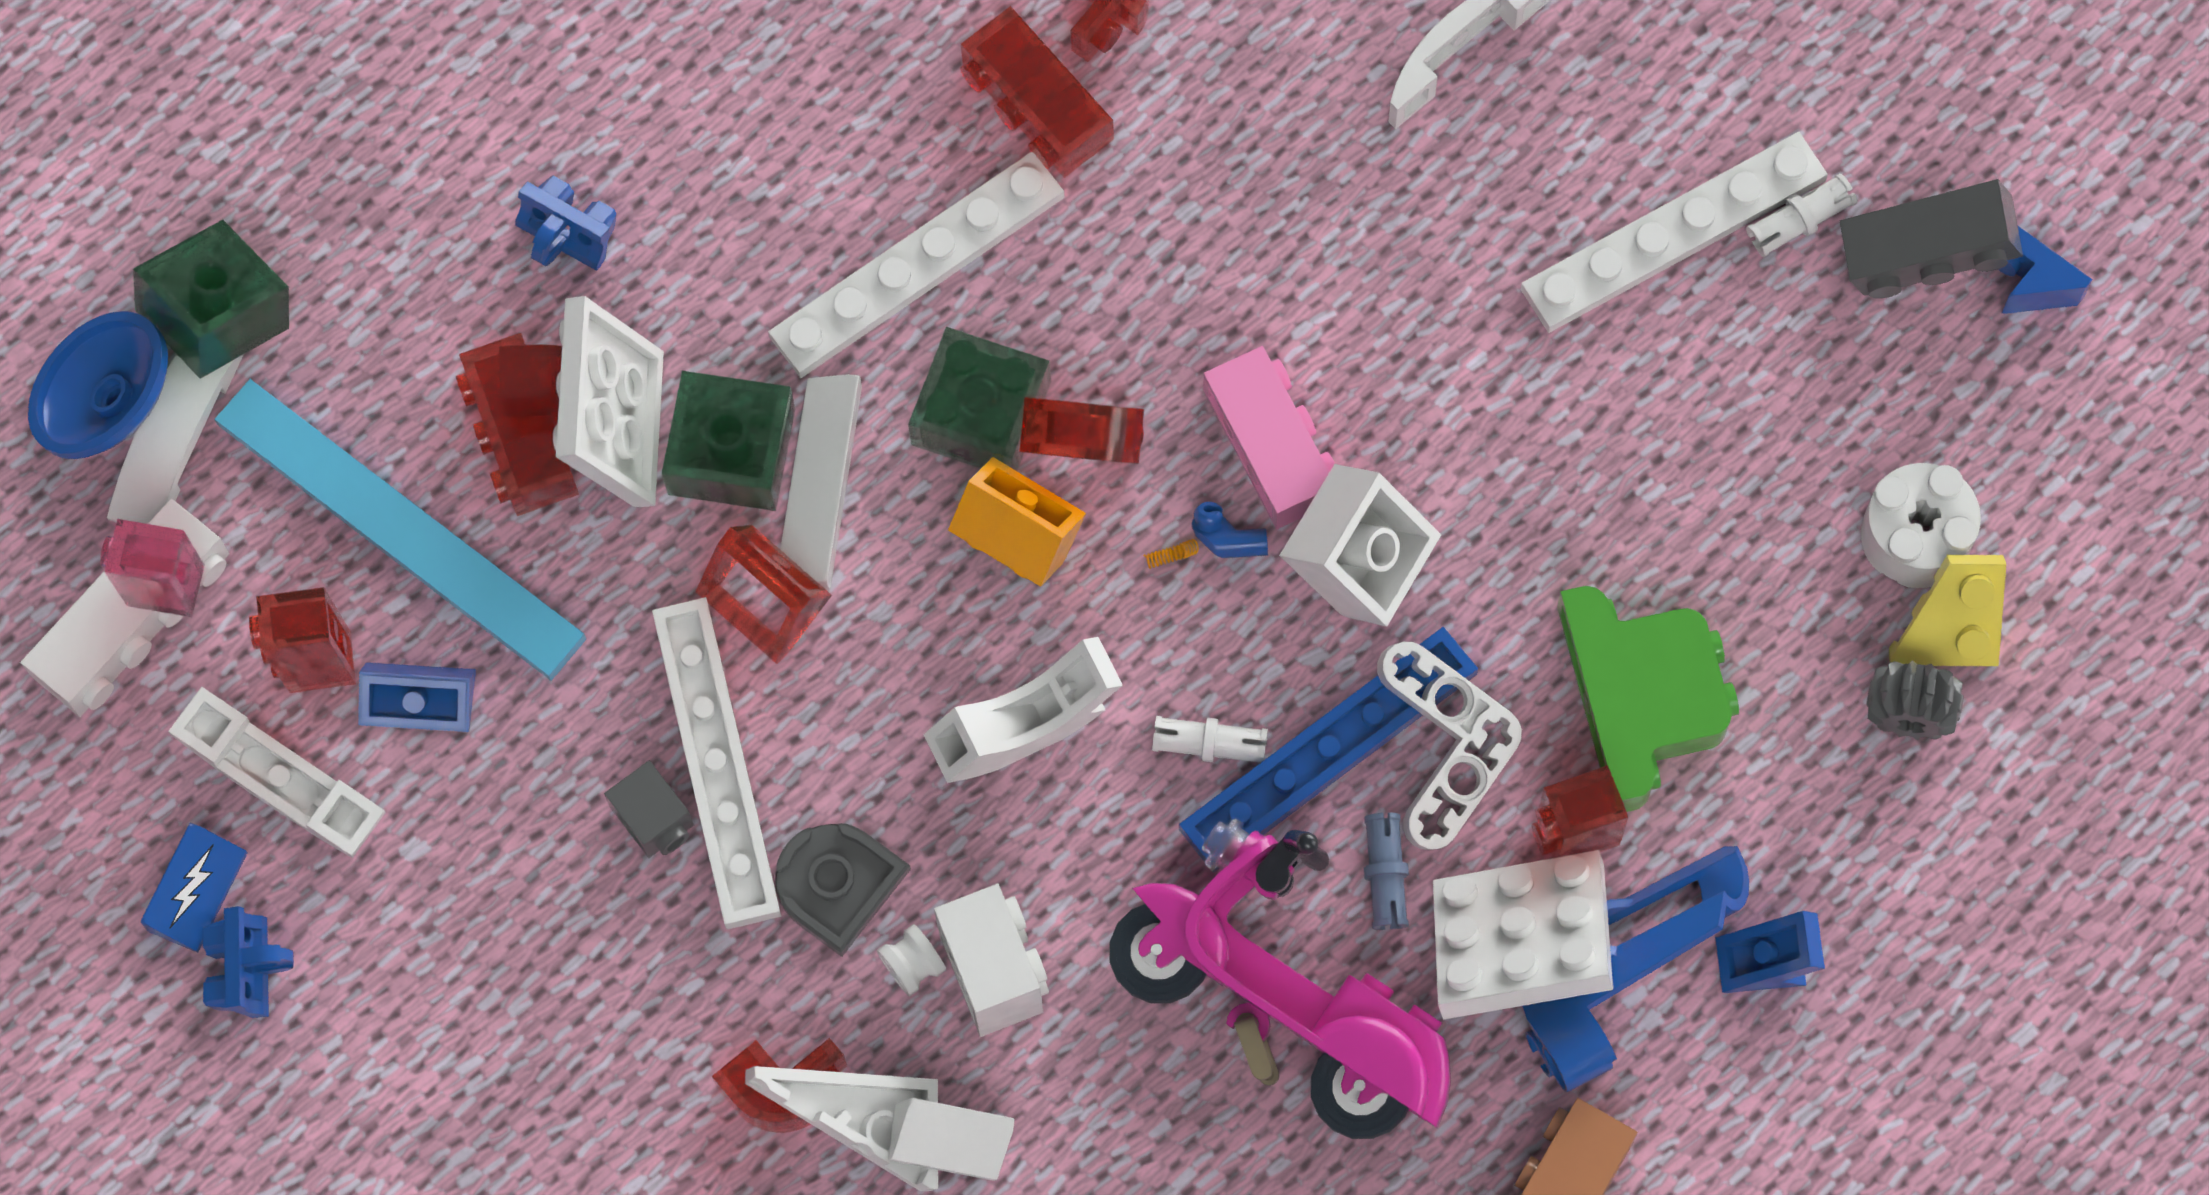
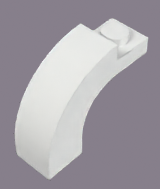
M1099 637L1083 639L1034 680L997 698L954 707L923 735L947 783L974 778L999 770L1078 731L1105 711L1102 703L1123 685Z

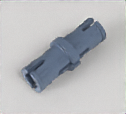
M1389 812L1388 818H1384V813H1375L1364 817L1369 865L1364 867V878L1370 881L1372 929L1385 930L1387 925H1390V930L1409 927L1404 878L1409 876L1408 863L1402 861L1401 817L1398 813Z

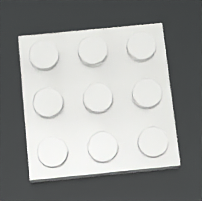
M586 296L566 298L564 319L559 327L562 359L561 372L558 373L556 379V390L559 397L558 424L553 430V444L556 450V457L633 507L655 506L664 351Z
M1599 850L1433 880L1438 1006L1443 1020L1613 990L1605 872Z

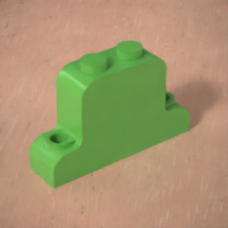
M1582 586L1560 591L1557 609L1612 815L1640 809L1648 801L1651 790L1661 788L1660 774L1656 761L1708 750L1718 746L1726 735L1731 716L1739 715V704L1732 682H1723L1719 667L1720 663L1725 662L1720 634L1717 630L1709 631L1706 619L1693 609L1682 608L1620 621L1618 620L1612 599H1607L1605 594L1599 589L1591 586Z

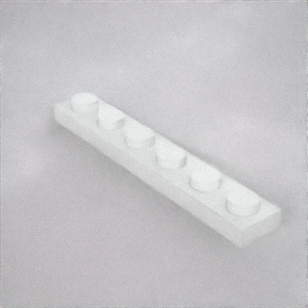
M1797 132L1521 283L1520 290L1547 332L1550 333L1786 204V199L1794 194L1800 196L1826 182L1828 174L1801 133Z
M1033 151L769 330V338L798 376L803 378L1064 199V190Z
M704 597L654 609L652 613L726 930L782 917L707 598Z

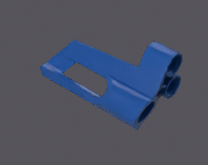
M1724 846L1626 898L1607 900L1609 926L1698 880L1702 896L1701 903L1618 946L1610 945L1613 990L1522 1006L1531 1027L1530 1030L1525 1032L1529 1047L1533 1053L1539 1051L1545 1062L1541 1065L1543 1072L1549 1078L1554 1076L1565 1092H1569L1613 1069L1612 1062L1617 1060L1608 1038L1590 1012V1009L1723 930L1725 918L1736 913L1746 904L1749 895V875L1738 846Z

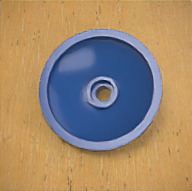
M119 311L96 317L69 334L47 358L32 387L28 403V422L35 440L55 456L65 459H81L105 452L120 444L135 432L153 410L165 383L168 367V349L161 331L140 314Z

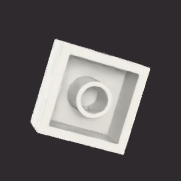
M1334 464L1279 556L1339 614L1347 618L1387 627L1441 537V534L1379 472Z
M995 884L934 908L940 938L980 1037L1043 1013L1041 996L1049 993L1046 984L1048 979L1036 948L1025 951L1023 946L1024 943L1028 942L1025 932L1027 927L1015 896L1004 899L999 884Z

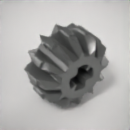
M1896 661L1891 662L1888 666L1875 669L1874 677L1870 681L1866 703L1868 707L1867 719L1876 724L1883 732H1894L1898 737L1909 736L1917 741L1920 737H1927L1933 740L1939 739L1942 735L1946 736L1955 732L1957 721L1960 720V714L1962 713L1964 699L1962 695L1963 683L1956 677H1953V673L1950 671L1936 669L1932 664L1921 665L1914 661H1911L1909 664H1902Z

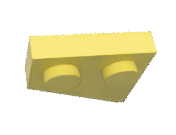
M1947 555L1933 576V586L1928 592L1922 594L1912 610L1913 619L1898 642L1893 641L1889 647L1890 663L1896 661L1902 664H1909L1911 661H1914L1917 664H1932L1933 666H1999L2006 577L2005 558L2003 555Z

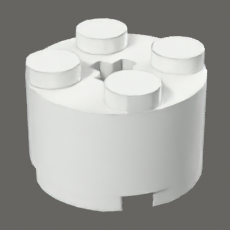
M1915 463L1892 471L1877 484L1863 518L1861 542L1868 561L1876 570L1897 581L1898 584L1910 588L1932 587L1934 583L1933 576L1947 555H1969L1980 529L1981 514L1978 500L1971 487L1962 478L1961 473L1952 466ZM1912 520H1919V522L1921 523V525H1920L1919 523H1913V524H1911V521H1912ZM1922 526H1929V531H1923Z

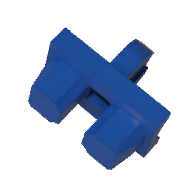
M554 175L539 187L527 181L518 191L521 206L515 220V226L535 236L532 241L534 246L531 259L544 266H548L562 251L597 271L606 259L608 240L615 229L617 214L615 209L601 201L592 202L584 212L571 206L573 204L574 191L570 185Z
M240 906L224 908L223 920L202 928L203 948L206 955L215 959L224 958L225 969L224 975L206 978L203 983V1002L205 1006L218 1011H234L250 1018L269 1017L268 974L293 969L294 952L290 949L280 948V945H268L267 917L245 913L244 908Z

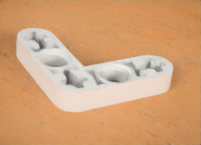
M1403 641L1389 646L1381 653L1377 662V673L1380 681L1387 689L1456 739L1403 818V830L1409 842L1420 849L1434 850L1447 846L1458 834L1518 748L1522 729L1518 719L1512 712L1423 646L1414 642ZM1411 654L1415 658L1411 667L1423 678L1429 677L1432 669L1438 673V677L1426 686L1422 698L1417 696L1415 692L1424 686L1410 676L1402 678L1400 681L1394 676L1398 670L1396 664L1392 662L1394 656L1403 658ZM1445 684L1457 687L1464 698L1461 711L1453 717L1442 714L1435 704V695L1438 689ZM1500 720L1504 724L1500 733L1506 738L1504 744H1492L1485 751L1482 757L1492 761L1488 768L1479 757L1466 753L1464 749L1467 745L1472 750L1480 749L1488 735L1482 729L1483 724H1494ZM1457 763H1465L1471 766L1477 777L1474 789L1467 795L1455 793L1448 783L1449 771ZM1435 790H1437L1444 800L1459 805L1460 810L1456 814L1453 808H1446L1437 821L1438 826L1443 829L1442 834H1430L1424 838L1420 834L1424 825L1418 818L1420 814H1433L1438 809L1442 800L1432 797Z

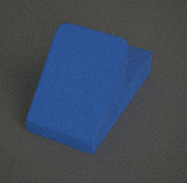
M2018 226L2023 257L2008 260V264L1998 270L2008 276H2015L2017 274L2023 279L2010 293L2002 313L2008 314L2078 306L2085 297L2093 279Z
M1800 911L1715 937L1722 993L1806 986L1805 974L1825 969L1818 914L1814 912Z

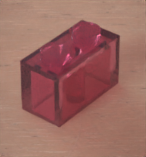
M117 519L114 535L107 536L104 540L100 564L101 568L105 569L104 573L125 604L129 607L192 617L205 564L185 531Z

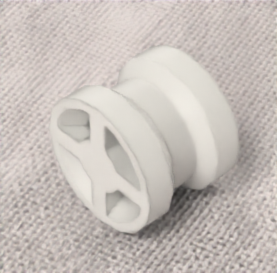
M915 924L904 930L903 939L894 945L885 944L877 950L887 970L909 997L919 990L920 982L929 975L938 977L946 971L940 956Z

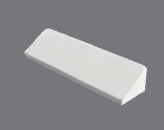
M847 374L807 379L776 573V587L830 593L862 390L859 375Z

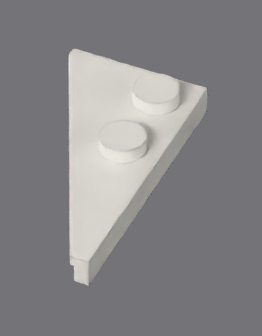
M759 1066L746 1069V1085L917 1190L933 1191L938 1189V1170L888 1160L895 1104L909 1098L938 1103V1079Z

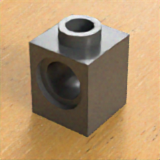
M650 760L604 793L611 810L648 858L658 851L662 855H667L679 848L689 838L687 830L694 826L691 815Z

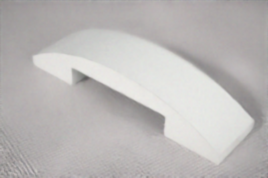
M1466 0L1448 13L1421 40L1402 69L1390 101L1388 122L1397 129L1433 99L1436 94L1438 77L1433 71L1499 16L1513 30H1516L1550 0Z
M196 326L167 368L163 390L156 405L134 435L113 493L107 515L108 520L141 532L171 498L176 501L180 492L177 483L219 393L226 394L246 351V343L200 326Z
M203 687L199 689L168 731L175 739L240 787L317 838L352 858L386 813L384 809L341 780H334L251 724L245 715Z

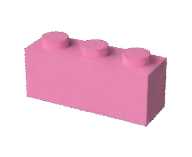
M1260 346L1204 372L1203 391L1277 530L1303 517L1335 462L1328 452L1320 454L1311 437L1316 435L1314 423L1303 405L1295 407L1287 392V390L1292 388L1291 381L1282 362L1279 359L1271 361L1264 347Z

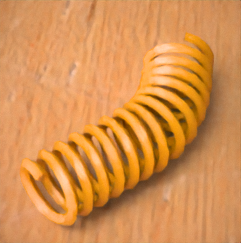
M1195 539L1179 543V545L1176 544V547L1173 545V547H1166L1162 551L1158 550V552L1147 553V555L1144 554L1143 556L1147 559L1148 567L1151 569L1152 567L1155 568V564L1157 567H1159V563L1161 566L1163 563L1166 565L1167 562L1170 564V559L1171 562H1174V559L1177 561L1178 559L1181 560L1182 558L1185 559L1194 554L1196 555L1199 545Z

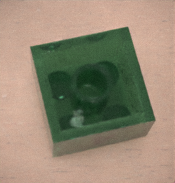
M223 219L133 268L135 311L151 321L161 331L166 344L200 379L289 329V286Z
M946 327L908 423L911 445L978 468H982L994 457L1018 471L1051 384L1050 361Z
M682 371L661 473L668 495L776 511L796 410L791 387Z

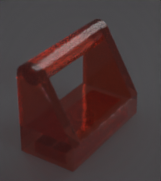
M753 525L734 526L727 530L718 542L696 589V593L701 598L706 597L708 604L776 664L791 651L832 596ZM737 562L790 608L777 635L720 585Z

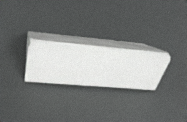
M909 1098L895 1104L888 1160L995 1181L998 1179L1013 1133L1014 1118Z

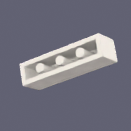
M171 498L20 663L35 681L79 717L88 708L91 710L99 708L110 697L114 689L112 682L126 667L129 669L135 668L146 658L152 646L150 641L165 625L167 628H170L181 620L189 607L187 600L201 585L204 587L210 586L221 576L226 567L225 559L229 555L227 548L219 536Z

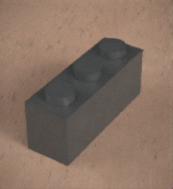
M1999 179L1839 220L1849 280L1864 296L1869 295L1875 299L1895 296L1902 291V287L1921 282L1925 285L1947 283L1954 279V274L1972 269L1981 272L1998 270L2008 264V260L2023 257L2013 197Z

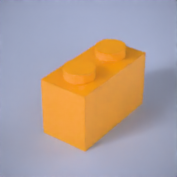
M992 457L968 481L948 531L966 541L972 548L983 551L1011 568L1020 577L1029 579L1041 587L1065 561L1086 513Z

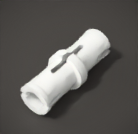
M1839 173L1833 179L1802 197L1794 194L1787 198L1786 206L1755 224L1747 226V235L1750 238L1755 236L1756 239L1752 243L1759 254L1765 257L1769 255V252L1802 233L1803 235L1810 236L1817 232L1818 224L1849 206L1857 204L1856 194L1847 193L1853 188L1845 176Z
M1156 716V730L1153 737L1152 751L1158 752L1159 750L1201 755L1202 761L1213 762L1214 757L1258 762V764L1264 761L1268 729L1262 728L1261 730L1219 725L1218 719L1207 718L1206 723Z

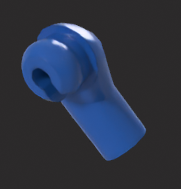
M1204 502L1194 510V519L1191 524L1194 534L1214 555L1220 558L1268 556L1266 528L1236 530L1223 517V508L1214 502Z

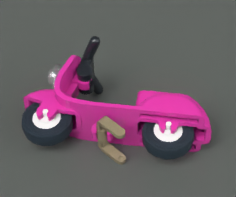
M1237 818L1231 821L1228 826L1220 821L1208 835L1202 850L1209 854L1205 861V866L1211 870L1218 867L1222 871L1211 880L1199 895L1175 884L1149 883L1132 888L1145 904L1131 909L1117 923L1109 942V963L1116 980L1132 996L1151 1004L1173 1003L1189 996L1204 981L1207 975L1248 1002L1234 1007L1227 1016L1226 1024L1232 1029L1236 1028L1251 1072L1264 1085H1274L1279 1080V1071L1267 1041L1271 1028L1269 1017L1323 1053L1318 1058L1311 1075V1100L1318 1116L1334 1132L1351 1139H1374L1391 1132L1406 1117L1408 1110L1438 1129L1448 1104L1451 1086L1450 1057L1446 1040L1437 1033L1442 1025L1439 1020L1416 1005H1413L1408 1013L1389 1001L1394 991L1368 973H1365L1361 981L1348 975L1335 996H1332L1245 938L1228 923L1227 915L1233 906L1254 887L1265 898L1276 900V898L1289 894L1294 885L1293 873L1301 862L1316 871L1324 870L1328 866L1329 856L1327 852L1318 847V839L1313 833L1290 830L1278 843L1272 835L1263 836L1256 830L1249 834L1242 829L1243 822Z

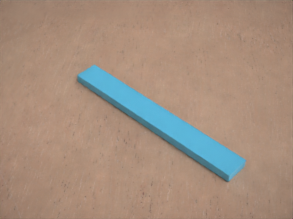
M249 379L214 419L220 428L550 681L553 680L586 641L585 634L253 380Z

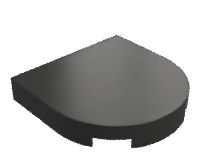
M839 823V825H821L802 830L786 844L777 861L776 889L781 900L780 903H782L781 905L788 916L843 957L909 873L911 867L857 827Z

